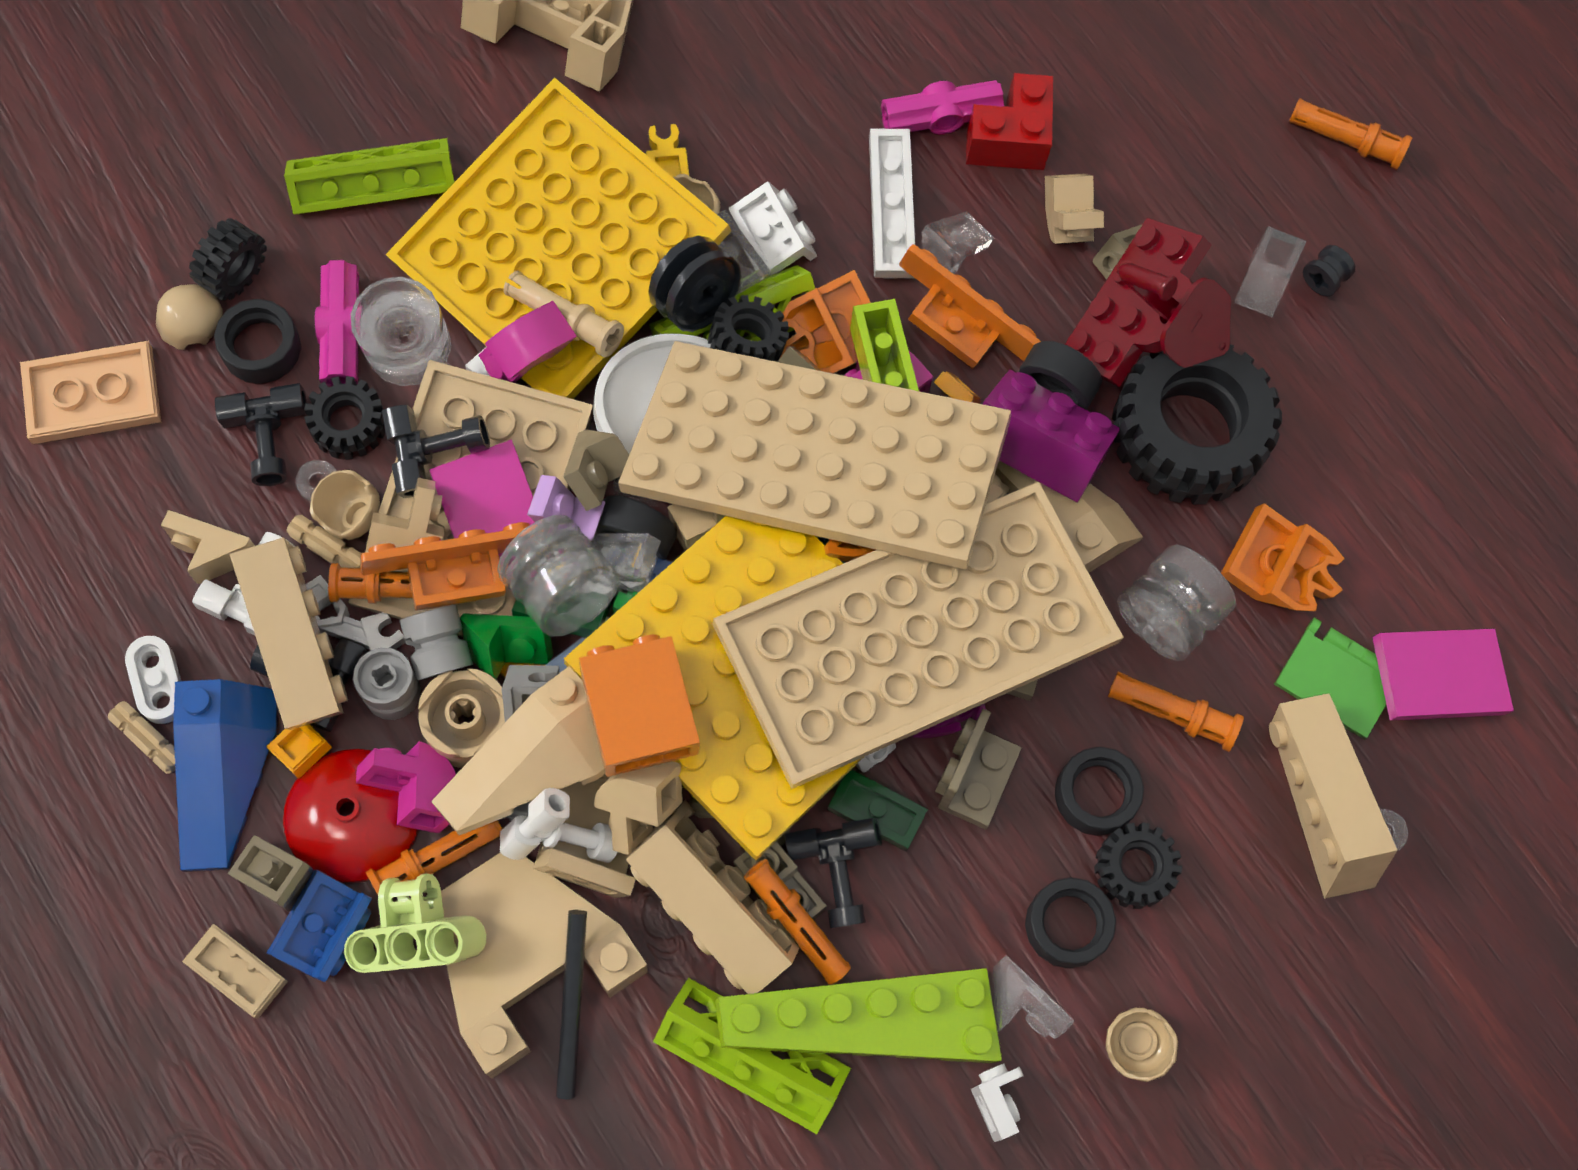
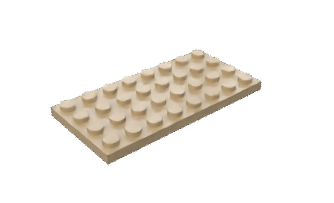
M674 341L618 484L620 491L627 494L967 570L1010 424L1011 410Z
M1039 482L986 504L967 570L875 550L713 619V627L791 789L1120 643L1124 638Z

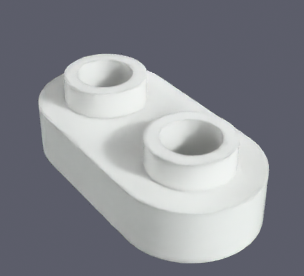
M140 637L128 647L125 655V663L136 706L140 713L153 723L165 724L174 720L175 682L181 681L174 653L168 644L159 637ZM159 656V662L156 666L152 668L146 667V662L149 658ZM169 696V704L164 708H157V701L161 697Z

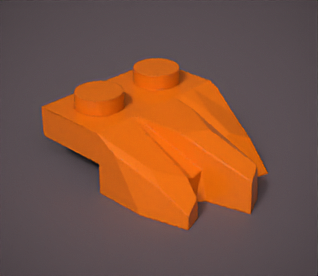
M855 270L788 303L783 312L784 318L782 322L787 321L788 326L794 328L796 334L787 340L782 355L790 346H794L821 371L833 374L857 362V355L850 331L853 306L871 302Z
M1264 503L1255 507L1220 576L1257 601L1296 611H1316L1317 603L1314 596L1321 599L1333 598L1343 590L1328 573L1327 566L1339 565L1345 558L1328 538L1306 523L1297 527Z

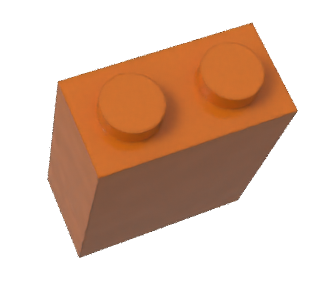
M656 634L646 635L634 640L633 645L614 649L612 645L599 646L589 650L587 656L579 658L580 672L606 777L699 754L700 741L672 636L660 638Z

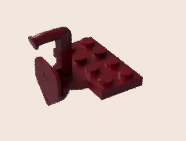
M1146 218L1065 345L1079 351L1092 361L1099 370L1102 380L1120 387L1142 352L1158 353L1163 351L1175 364L1183 368L1224 355L1230 346L1231 297L1215 280L1201 278L1194 283L1190 280L1212 244L1204 236Z

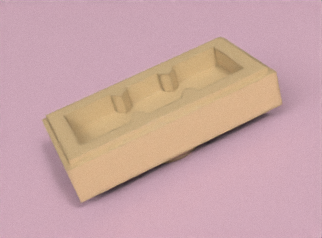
M215 924L209 928L182 961L255 1019L261 1016L288 982Z

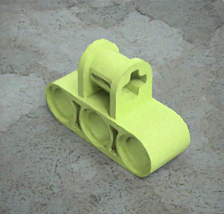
M421 874L416 880L401 881L394 877L387 878L380 885L378 892L381 925L353 932L345 943L344 955L349 966L355 971L362 973L449 965L477 956L482 952L486 944V931L480 920L473 916L465 915L444 918L441 889L437 878L433 874ZM423 892L427 893L426 897H423ZM397 897V902H394L392 898ZM454 932L458 937V947L456 946L453 939ZM413 938L416 940L417 950L414 947ZM374 943H375V945H376L377 954L375 953V950H374Z

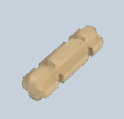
M295 516L288 525L287 532L291 538L300 544H306L308 549L326 561L339 563L341 568H360L362 553L352 547L348 549L345 542L332 536L322 527H315L313 522L305 516Z
M122 701L118 703L108 713V719L119 730L124 731L123 734L150 759H153V762L167 774L174 772V746L171 743L168 744L169 741L142 716H139L140 714L127 702Z

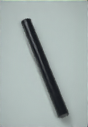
M577 909L568 911L556 1097L565 1100L575 1098L587 911Z

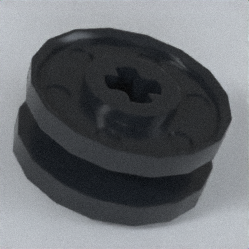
M697 235L684 239L668 251L659 261L653 272L648 290L650 303L663 315L667 316L681 331L694 332L706 328L713 322L719 306L723 302L727 304L729 298L736 296L742 278L740 265L731 255L723 252L709 237Z

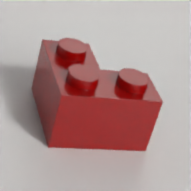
M1014 73L1007 96L1006 107L973 104L967 128V165L1044 170L1052 147L1053 76Z

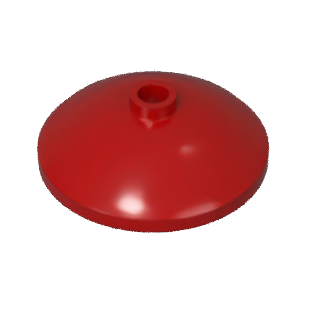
M346 749L322 757L300 779H296L289 791L284 806V833L294 856L308 864L313 871L318 870L340 883L353 884L370 881L366 872L370 869L378 871L400 859L401 852L406 849L409 851L412 848L419 832L418 829L397 825L398 791L356 783L357 766L372 752L371 750ZM344 803H354L355 808L350 815H340L339 810Z

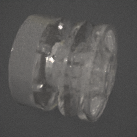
M405 277L384 278L369 285L356 298L351 312V331L372 370L382 379L400 386L417 385L422 382L429 360L446 364L451 351L450 332L432 292L419 281ZM408 336L409 342L403 343L402 338Z
M553 515L540 519L522 530L508 544L500 557L497 568L501 582L511 590L516 600L524 604L528 615L542 632L549 636L567 635L593 621L613 599L620 582L618 571L599 550L592 547L591 540L581 532V528L575 521L566 515Z
M1177 544L1168 546L1150 564L1147 570L1148 575L1138 576L1134 580L1132 587H1127L1117 600L1119 611L1132 631L1152 650L1174 661H1185L1192 654L1195 646H1199L1207 636L1206 631L1215 630L1234 611L1237 605L1232 588L1218 569L1202 555L1190 548Z

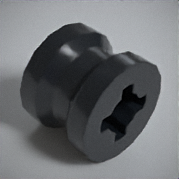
M1328 245L1319 252L1318 260H1312L1304 267L1303 277L1312 290L1322 296L1329 297L1338 291L1340 282L1347 281L1354 275L1356 266L1351 256L1345 250L1336 245Z

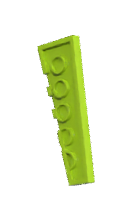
M987 968L718 997L715 1000L721 1048L769 1051L789 1050L821 1054L842 1053L856 1056L877 1055L909 1059L929 1058L979 1063H994L1002 1060Z

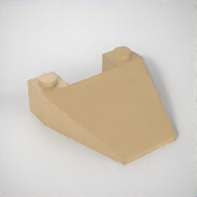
M463 0L461 28L496 44L515 24L567 48L565 76L580 82L584 86L601 91L618 72L633 0Z
M502 853L495 855L441 891L444 918L465 915L473 916L480 920L486 931V944L483 951L477 956L447 965L460 1034L485 1074L491 1079L531 1052L505 1010L564 971L569 910L587 911L584 959L609 998L648 972L646 962L620 924L552 875L533 869L534 862L527 857L514 860L504 856ZM454 932L453 939L456 946L458 947V937Z

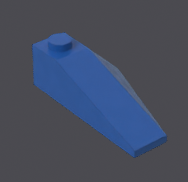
M222 679L175 682L173 730L180 870L187 872L229 869L247 820L246 813L255 788L259 787L263 776L261 771L269 752L266 746L277 737V702L272 688Z

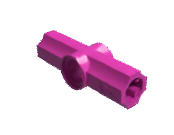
M996 80L955 87L949 81H939L928 85L923 89L922 93L884 99L881 103L884 129H910V132L930 129L932 133L938 135L952 133L958 130L963 123L969 122L973 104L1004 106L1002 87Z
M331 260L328 264L321 266L320 306L316 307L315 310L316 337L320 344L319 380L321 383L325 381L328 387L334 386L331 379L334 377H339L343 384L346 383V376L354 377L356 384H358V343L363 342L364 333L363 316L359 305L360 276L357 265L347 263L345 260Z

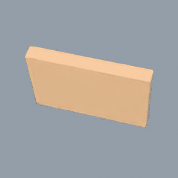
M149 341L20 362L27 438L32 444L161 422L153 349Z

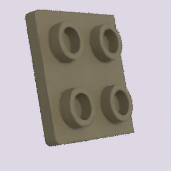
M982 709L977 720L968 717L952 753L960 757L958 760L953 757L950 758L935 792L943 795L937 808L986 830L1022 747L984 731L991 712Z

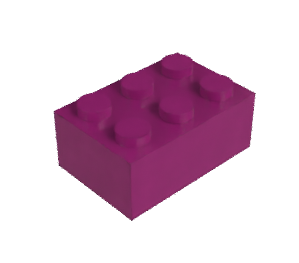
M1009 369L983 402V405L1011 410V420L999 461L1077 503L1099 470L1120 431V428L1112 424L1105 415L1089 412L1074 404V401L1069 396L1059 392H1052L1037 384L1036 380L1030 375L1021 372L1016 373Z

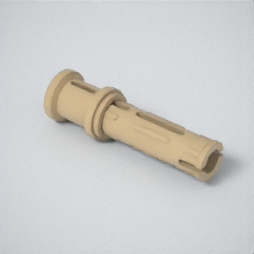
M515 271L509 275L508 278L521 285V289L505 282L504 294L534 310L554 301L577 337L574 341L582 339L594 346L597 354L602 357L610 356L619 346L624 333L622 323L617 320L610 322L595 314V309L588 304L576 306L567 299L526 277L520 271Z

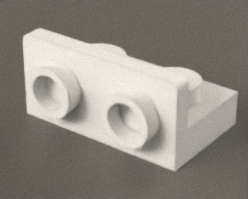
M767 181L728 208L766 276L778 273L802 256H805L810 261L817 257L811 245L816 241L815 237L805 222L801 221L799 223L793 212L798 208L786 189L779 191Z

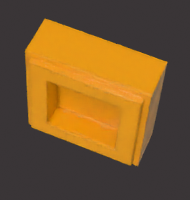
M943 371L934 381L950 398L978 404L982 402L980 401L981 398L953 373Z
M309 724L293 730L284 729L266 746L298 779L332 748Z

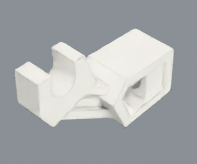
M321 575L306 584L307 590H313L320 611L332 603L329 600L328 583ZM341 599L338 603H332L338 614L337 617L331 616L330 618L320 620L319 616H315L320 633L326 632L327 635L350 640L370 651L377 648H392L395 650L406 643L404 635L400 630L390 637H384L380 634L383 627L392 623L388 614L379 613L361 618V621L349 618L348 609Z

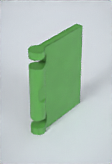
M1314 617L1274 685L1298 700L1329 693L1343 726L1365 740L1386 706L1376 654L1332 627L1327 631L1323 640H1320L1314 634L1318 631L1322 621Z

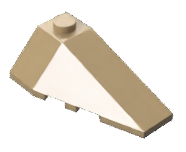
M998 461L995 474L1002 483L1010 487L1009 494L1038 482L1007 464ZM1040 483L1088 573L1142 540L1143 536L1120 505L1092 484H1089L1077 503Z

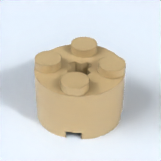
M478 669L455 672L451 670L440 674L427 685L419 699L418 720L426 742L436 752L447 758L454 767L463 768L505 723L502 687L492 676ZM462 714L468 718L472 715L474 716L473 721L470 723L463 722L461 725L458 718Z

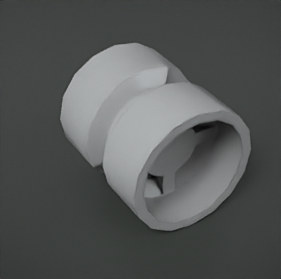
M456 604L399 620L406 644L415 647V652L410 656L417 681L473 665L467 641L459 639L457 635L463 627Z
M377 648L367 652L359 659L354 668L353 681L365 705L374 715L386 720H396L407 716L415 709L420 699L421 687L419 680H416L409 660L401 652L392 648Z

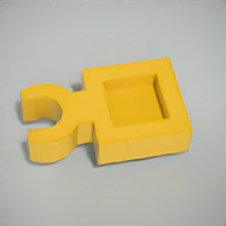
M671 124V136L666 139L659 138L656 135L655 126H650L649 145L652 150L646 151V155L672 177L679 174H687L689 176L686 148H677L679 145L677 125Z

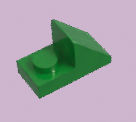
M463 613L460 617L463 627V638L467 641L472 661L495 680L506 662L546 665L553 656L548 618Z

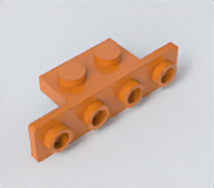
M912 244L899 262V266L930 289L908 320L972 369L995 340L1023 361L1028 356L1032 347L1041 342L1032 329L1015 322L1004 313L998 303L985 299L971 288L970 283L964 277L953 274L942 266L930 251L920 249L915 244Z
M519 522L504 527L503 531L485 533V530L474 529L461 533L459 538L441 540L437 536L424 537L416 540L414 545L396 548L391 543L372 546L368 549V552L361 554L362 575L407 569L415 611L505 596L506 588L498 554L539 547L543 537V530L541 525L530 527L529 523Z

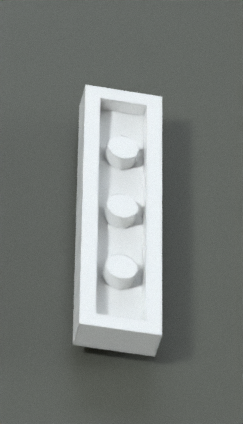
M870 129L869 151L874 278H914L899 266V262L912 244H915L910 129Z

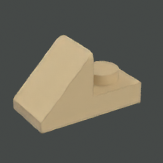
M168 510L161 524L172 539L171 544L194 554L188 567V573L197 584H202L205 579L209 581L234 570L230 553L255 546L249 537Z

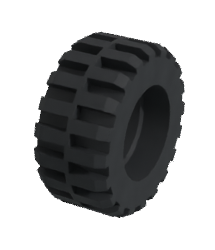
M1230 344L1228 351L1222 356L1187 368L1175 364L1163 351L1150 353L1149 356H1143L1136 363L1132 373L1129 374L1118 396L1112 414V419L1115 422L1114 425L1120 428L1114 440L1115 443H1120L1116 453L1121 463L1129 462L1131 464L1128 473L1136 481L1142 478L1149 483L1147 490L1155 495L1163 491L1170 494L1168 498L1170 501L1182 503L1185 497L1191 498L1193 505L1206 504L1211 496L1217 502L1229 498L1233 491L1239 492L1248 485L1275 448L1280 436L1278 428L1282 424V411L1280 408H1275L1280 402L1277 389L1275 387H1268L1267 384L1271 378L1265 369L1261 368L1258 370L1253 365L1255 359L1246 352L1240 355L1233 351L1234 345ZM1179 395L1194 396L1207 401L1224 417L1229 429L1230 442L1217 447H1200L1182 440L1166 424L1161 412L1160 402Z

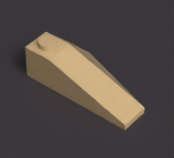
M568 666L533 692L432 800L435 808L458 835L511 815L515 807L533 801L544 789L556 788L560 790L580 781L582 785H586L606 774L583 680Z

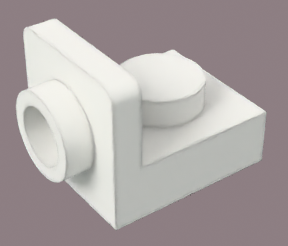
M1004 1063L979 1074L982 1084L971 1089L994 1142L1019 1132L1015 1123L1020 1121L1017 1107L1009 1094L1003 1096L1000 1086L1024 1075L1020 1067L1008 1072Z

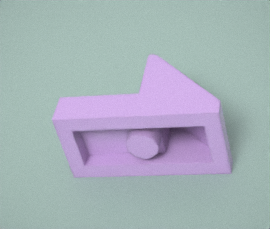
M541 475L527 515L537 525H541L542 530L565 553L574 554L592 541L605 502L603 501L602 505L586 511L578 498L556 476Z

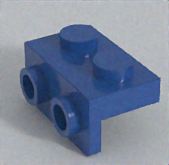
M314 870L268 949L267 954L317 980L325 982L329 975L335 976L342 968L346 960L344 947L347 938L353 932L362 930L371 914V910L367 907L372 898L364 893L356 892L318 870Z

